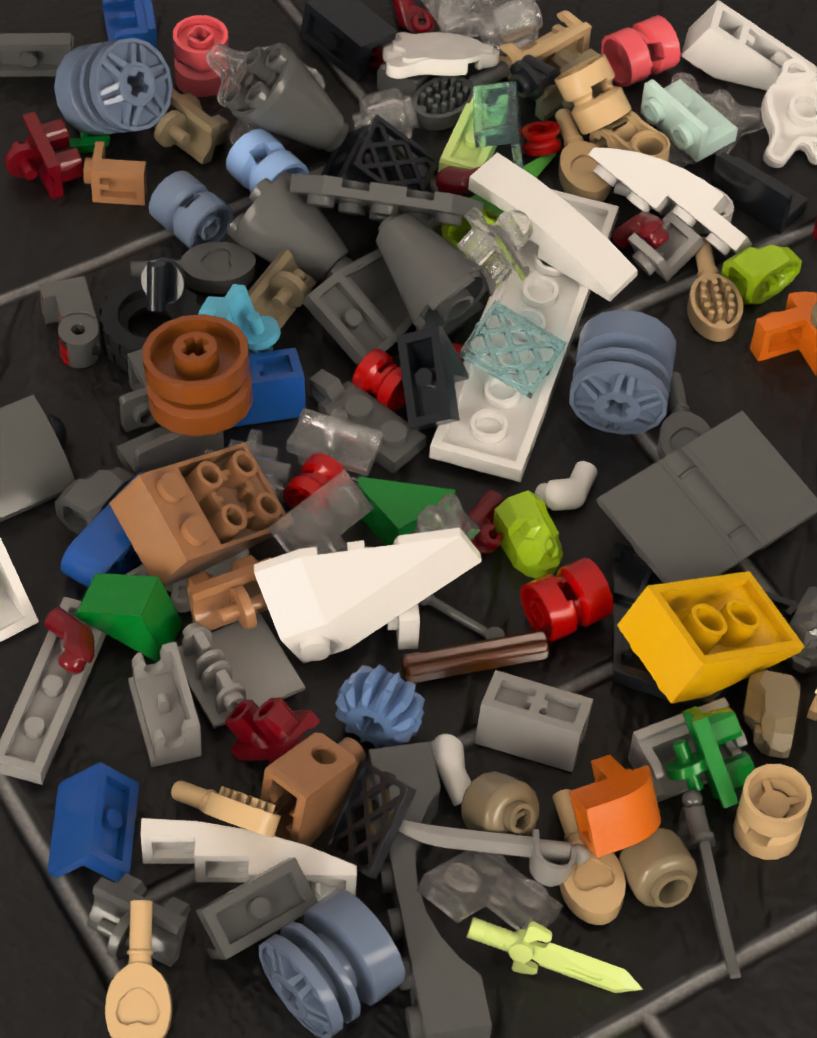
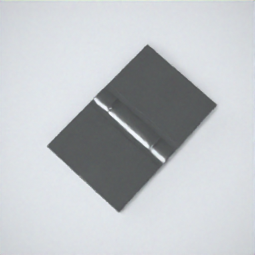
M743 410L681 448L669 453L661 460L599 496L596 500L606 515L633 546L637 555L649 565L663 583L722 575L738 565L743 559L759 549L761 551L817 514V497Z

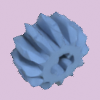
M380 664L375 669L362 665L341 686L338 692L339 697L335 702L338 706L335 716L339 721L346 723L345 731L347 733H354L360 737L361 743L368 741L376 748L398 746L408 743L411 736H415L422 724L421 718L424 715L422 707L425 699L415 692L416 684L405 682L400 678L399 672L396 674L389 673Z

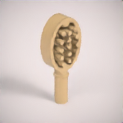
M562 108L555 114L565 147L561 152L559 161L560 183L568 194L603 202L610 194L611 186L593 171L598 164L588 155L593 148L600 147L584 141L571 115V110Z
M702 237L705 245L695 254L698 278L693 282L690 289L687 314L692 326L700 335L711 341L722 342L736 334L743 314V300L736 285L731 280L718 274L711 244L705 239L706 237Z
M183 780L177 781L171 790L172 797L176 801L200 809L204 814L274 838L281 818L280 815L273 813L276 806L274 804L221 786L219 793H217L213 789L207 790Z
M564 789L556 792L552 798L565 833L564 839L566 842H570L572 847L575 844L584 843L580 840L569 795L571 790ZM589 850V859L584 864H574L569 878L559 886L565 903L578 918L589 924L605 925L614 920L622 908L626 888L625 875L614 852L597 858Z
M130 901L128 965L113 978L105 1003V1019L111 1038H165L170 1027L172 997L169 985L164 976L152 966L151 955L154 953L151 950L153 901Z

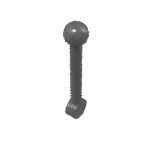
M434 594L418 603L423 606L431 605L485 637V640L505 636L501 628L485 627L436 598Z

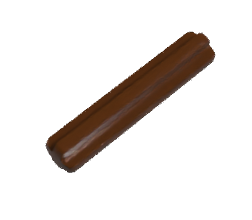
M537 630L410 653L402 657V673L406 682L418 683L538 661L548 657L549 644L545 632Z

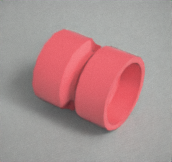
M195 15L178 22L173 29L174 77L178 89L184 93L190 92L195 97L217 95L229 83L228 30L226 26L217 18L207 15Z
M660 15L638 22L632 28H623L606 35L601 42V54L606 55L615 73L613 81L621 87H627L647 79L650 74L655 75L677 66L680 61L681 51L677 34L672 25Z

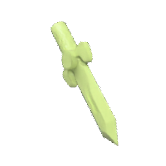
M472 918L466 938L502 951H507L513 960L511 969L514 972L534 975L538 971L539 964L541 967L613 993L643 990L627 970L551 943L552 932L537 922H530L526 930L520 929L513 932L484 920Z

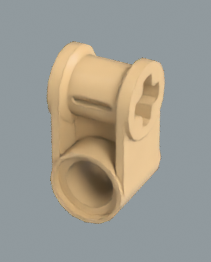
M629 111L607 127H602L590 133V143L600 148L639 152L667 162L669 161V138L647 124L633 111Z

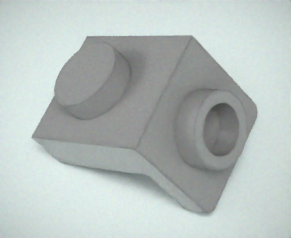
M672 211L662 219L665 223L662 226L669 233V240L654 250L636 233H633L628 238L635 251L631 258L637 266L649 276L655 271L667 282L705 245L702 237Z

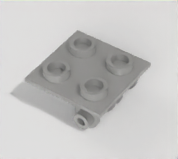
M260 613L256 614V627L244 630L238 621L211 633L208 627L194 622L186 626L182 632L184 638L182 645L178 646L188 685L214 729L225 724V719L242 700H253L260 708L270 698L281 697L285 699L305 690V685Z

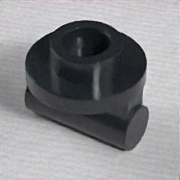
M528 54L522 60H517L510 66V83L515 92L521 97L537 100L544 94V89L547 86L556 84L554 80L561 72L559 69Z
M169 258L154 259L148 262L142 271L141 284L144 292L147 294V310L154 312L165 310L166 304L177 301L186 290L187 280L183 269L178 263Z

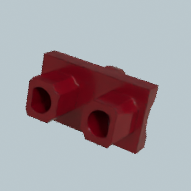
M35 112L24 114L23 122L29 132V136L24 144L21 141H16L11 145V150L5 156V166L13 177H25L26 180L36 178L38 171L51 199L64 196L62 182L83 177L81 156L77 148L58 153L54 152L70 147L68 131L62 119L41 124Z
M278 697L270 698L260 708L253 700H242L225 719L224 723L238 738L237 742L230 749L238 761L268 760L271 764L304 741L306 737L302 733L307 729L315 728L320 720L312 710L292 711L284 700Z

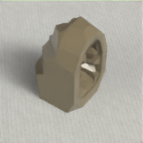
M765 670L750 674L743 706L744 722L751 729L753 742L756 747L767 756L788 758L791 750L800 697V683L792 675Z

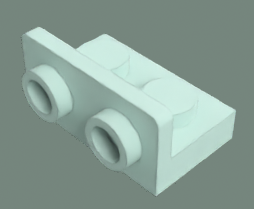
M653 79L644 84L640 113L650 124L655 125L669 137L676 147L685 151L696 162L736 140L738 128L681 79L665 88L661 87Z

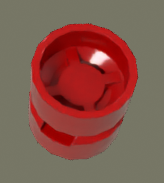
M585 557L557 570L556 576L545 574L525 583L520 591L521 604L533 631H544L548 644L574 633L577 630V624L587 627L609 617L613 613V597L608 582L599 567L591 559Z

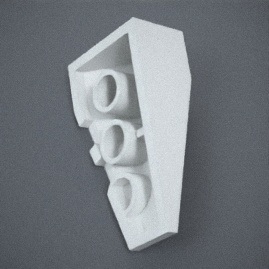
M459 527L399 535L394 540L393 545L380 547H365L364 540L347 542L348 551L318 555L317 547L297 549L254 564V574L280 640L304 664L310 661L323 660L331 654L351 648L482 561L481 553Z

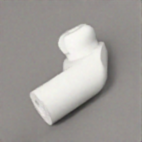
M586 461L577 462L570 478L554 479L548 483H541L537 486L535 494L539 495L545 502L547 509L550 508L554 511L577 509L586 501L597 476V468Z
M440 734L431 742L436 768L453 805L456 806L462 803L464 793L471 784L465 769L464 747L455 736Z

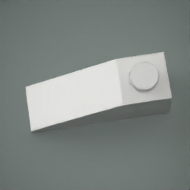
M719 0L689 27L681 53L683 58L713 78L766 91L774 84L783 63L788 59H801L806 62L813 72L817 73L816 65Z

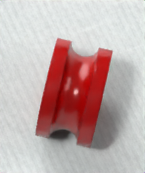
M539 121L530 123L521 129L522 137L527 140L523 144L524 153L527 155H549L562 148L561 139L556 137L560 133L559 124L556 122Z

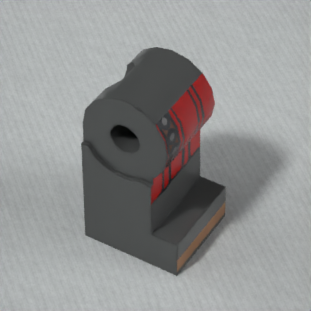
M85 276L39 284L41 308L45 324L54 322L59 324L58 336L61 359L65 364L73 368L92 366L100 357L99 326Z

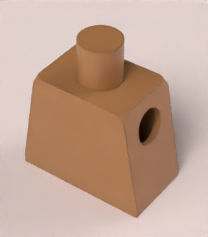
M315 732L265 768L260 799L276 805L273 813L281 816L274 835L275 837L310 846L335 821L356 775L357 768L366 759L365 752L357 741L346 737L337 744L323 733Z

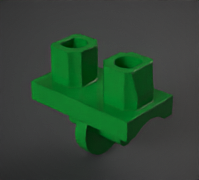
M696 706L682 711L696 752H691L687 739L674 742L672 746L677 759H674L665 766L668 778L670 780L685 779L689 790L700 791L704 788L699 773L704 772L712 797L720 799L724 809L739 803L735 793L743 790L746 778L755 769L750 755L745 751L723 760L718 745L742 736V730L735 712L729 707L703 713Z

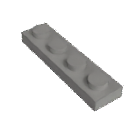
M64 597L60 607L75 617L74 615L81 601ZM75 617L92 631L95 639V652L92 662L85 664L82 673L74 675L58 664V656L65 649L63 647V640L50 630L48 631L0 739V774L43 784L106 637L104 632Z

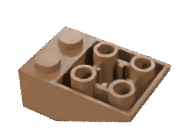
M246 442L139 474L109 503L149 576H159L163 586L196 575L292 526L290 519Z

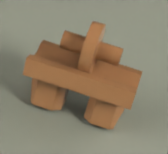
M252 555L235 560L234 564L230 567L231 571L213 577L212 574L204 571L188 577V587L186 588L193 623L198 622L201 626L208 627L210 631L239 621L244 630L256 627V614L269 609L254 574V564L271 559V557L257 561Z

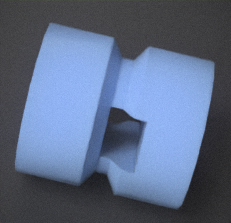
M261 128L251 130L239 138L229 151L226 159V169L230 175L244 188L249 189L250 192L263 179L268 178L271 182H274L283 172L309 175V170L305 164L290 151L285 150L283 145L267 130Z

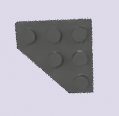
M292 174L289 190L291 193L307 196V205L334 208L335 203L339 204L338 212L365 216V211L369 212V220L383 222L394 213H400L401 215L411 213L426 225H428L430 217L435 218L434 223L461 227L462 219L481 220L483 208L482 201L456 194L410 190L403 186L375 182L368 184L327 175Z

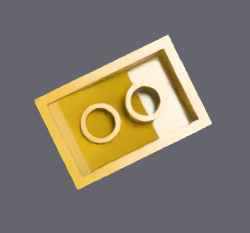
M750 571L648 585L617 624V627L629 642L632 651L640 658L656 681L659 690L667 697L671 704L708 697L748 678L750 674L763 671L800 653L805 647Z

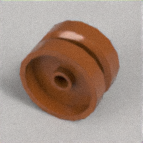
M206 314L186 315L164 322L150 333L142 347L145 380L147 381L149 411L158 424L174 433L188 436L214 435L230 429L246 417L253 404L248 339L237 325L225 318Z

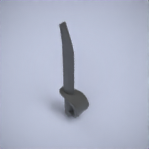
M690 789L682 796L684 807H682L680 812L677 836L680 837L688 850L698 849L725 965L730 979L740 978L741 973L711 847L716 846L714 833L710 832L705 807L701 805L702 796L700 792Z

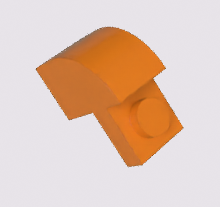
M806 291L789 293L784 311L770 312L756 319L750 350L758 362L799 350L815 376L817 375V329L810 320L812 307L817 302V293Z
M607 755L591 761L595 783L569 791L579 838L597 858L640 843L659 828L661 816L651 770L648 765L634 770L630 768L625 769L611 755Z

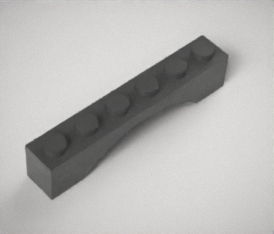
M431 741L369 749L368 763L382 771L394 774L396 779L417 790L403 820L431 825L438 813L440 782ZM374 773L370 775V787L373 788L380 783V777ZM395 785L389 787L390 800L400 795V788ZM381 793L372 798L374 811L382 806ZM383 816L374 821L375 834L384 829ZM398 831L378 874L381 893L391 894L393 908L386 911L388 932L393 941H400L403 954L401 958L405 968V980L399 987L400 990H410L413 1005L405 1009L409 1038H490L492 1023L482 976L464 962L440 936L425 909L417 883L416 857L422 842L414 840Z

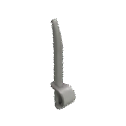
M403 820L398 830L414 840L436 847L529 857L531 875L537 882L549 887L558 886L565 882L571 875L574 864H584L590 856L589 849L584 844H575L571 847L570 842L540 839L539 829H532L531 836L442 827ZM548 861H551V862H560V863H567V864H565V865H556V864L550 863V862H548Z

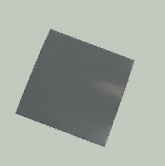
M34 394L0 408V522L59 497L68 485L75 481L61 444Z

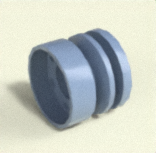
M137 38L77 46L63 58L56 72L54 86L57 105L65 120L79 132L93 136L150 129L165 115L171 102L173 88L170 69L162 54L149 42Z
M614 310L602 312L588 320L580 332L576 366L573 370V381L570 387L569 404L576 416L593 428L623 435L643 433L658 426L667 414L670 383L676 355V340L671 330L657 318L639 311Z
M339 888L304 912V925L292 921L280 930V935L274 934L259 945V958L273 989L295 1018L305 1028L320 1038H331L343 1029V1022L348 1024L360 1016V1002L371 1006L405 980V968L401 955L384 926L361 900L350 892Z

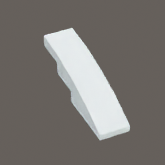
M496 153L469 177L470 191L504 211L503 224L539 245L537 258L609 302L637 276L638 270L572 205L533 175L501 154Z
M141 819L143 864H195V882H247L280 862L295 857L317 901L322 900L337 888L346 890L356 897L357 866L307 845L275 836L274 838L247 829L199 821Z

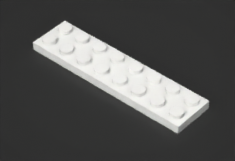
M552 190L572 205L610 240L618 218L619 206ZM516 231L496 279L495 292L488 299L463 362L469 379L455 383L460 421L437 427L430 445L429 458L521 482L591 290L537 258L539 245Z

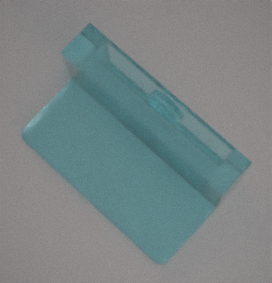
M516 81L473 86V123L476 148L511 144L513 162L524 170L523 137L521 133L522 119Z

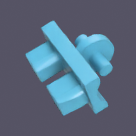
M233 284L225 297L208 296L198 315L206 314L225 318L237 325L248 339L249 354L273 351L272 345L277 342L281 334L278 322L273 317L260 316L259 312H255L245 285Z

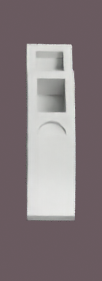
M593 148L588 154L598 164L593 171L612 187L619 181L628 188L631 193L626 198L642 212H649L653 209L663 216L673 203L676 204L672 212L690 228L697 222L710 232L705 239L725 256L730 250L738 253L752 245L746 235L720 215L730 203L726 196L705 180L689 171L656 157L622 149Z

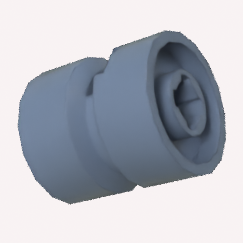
M183 170L167 176L157 186L149 202V213L168 231L174 232L175 236L189 249L208 242H221L227 235L228 227L233 222V210L216 194L209 192L205 185L193 175Z

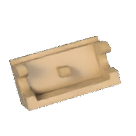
M563 10L557 14V17L567 25V28L557 24L552 27L551 32L520 49L513 43L506 42L500 45V49L508 56L504 57L501 55L499 62L505 61L510 68L514 62L522 60L525 55L529 54L551 65L556 53L565 47L580 56L589 49L592 26L587 22L583 23L571 12Z

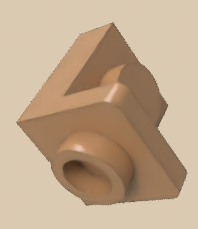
M96 141L93 157H86L84 162V183L91 184L92 201L96 203L145 206L147 199L146 162L106 159L105 142Z

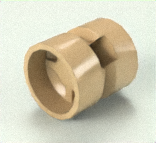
M605 54L594 56L575 65L554 80L564 101L573 102L574 108L571 115L583 135L618 120L632 109L622 87L613 86L612 84L615 73Z
M765 764L755 768L747 776L733 823L734 837L743 850L751 856L763 860H778L789 855L797 847L812 800L811 788L805 777L794 768L782 764Z

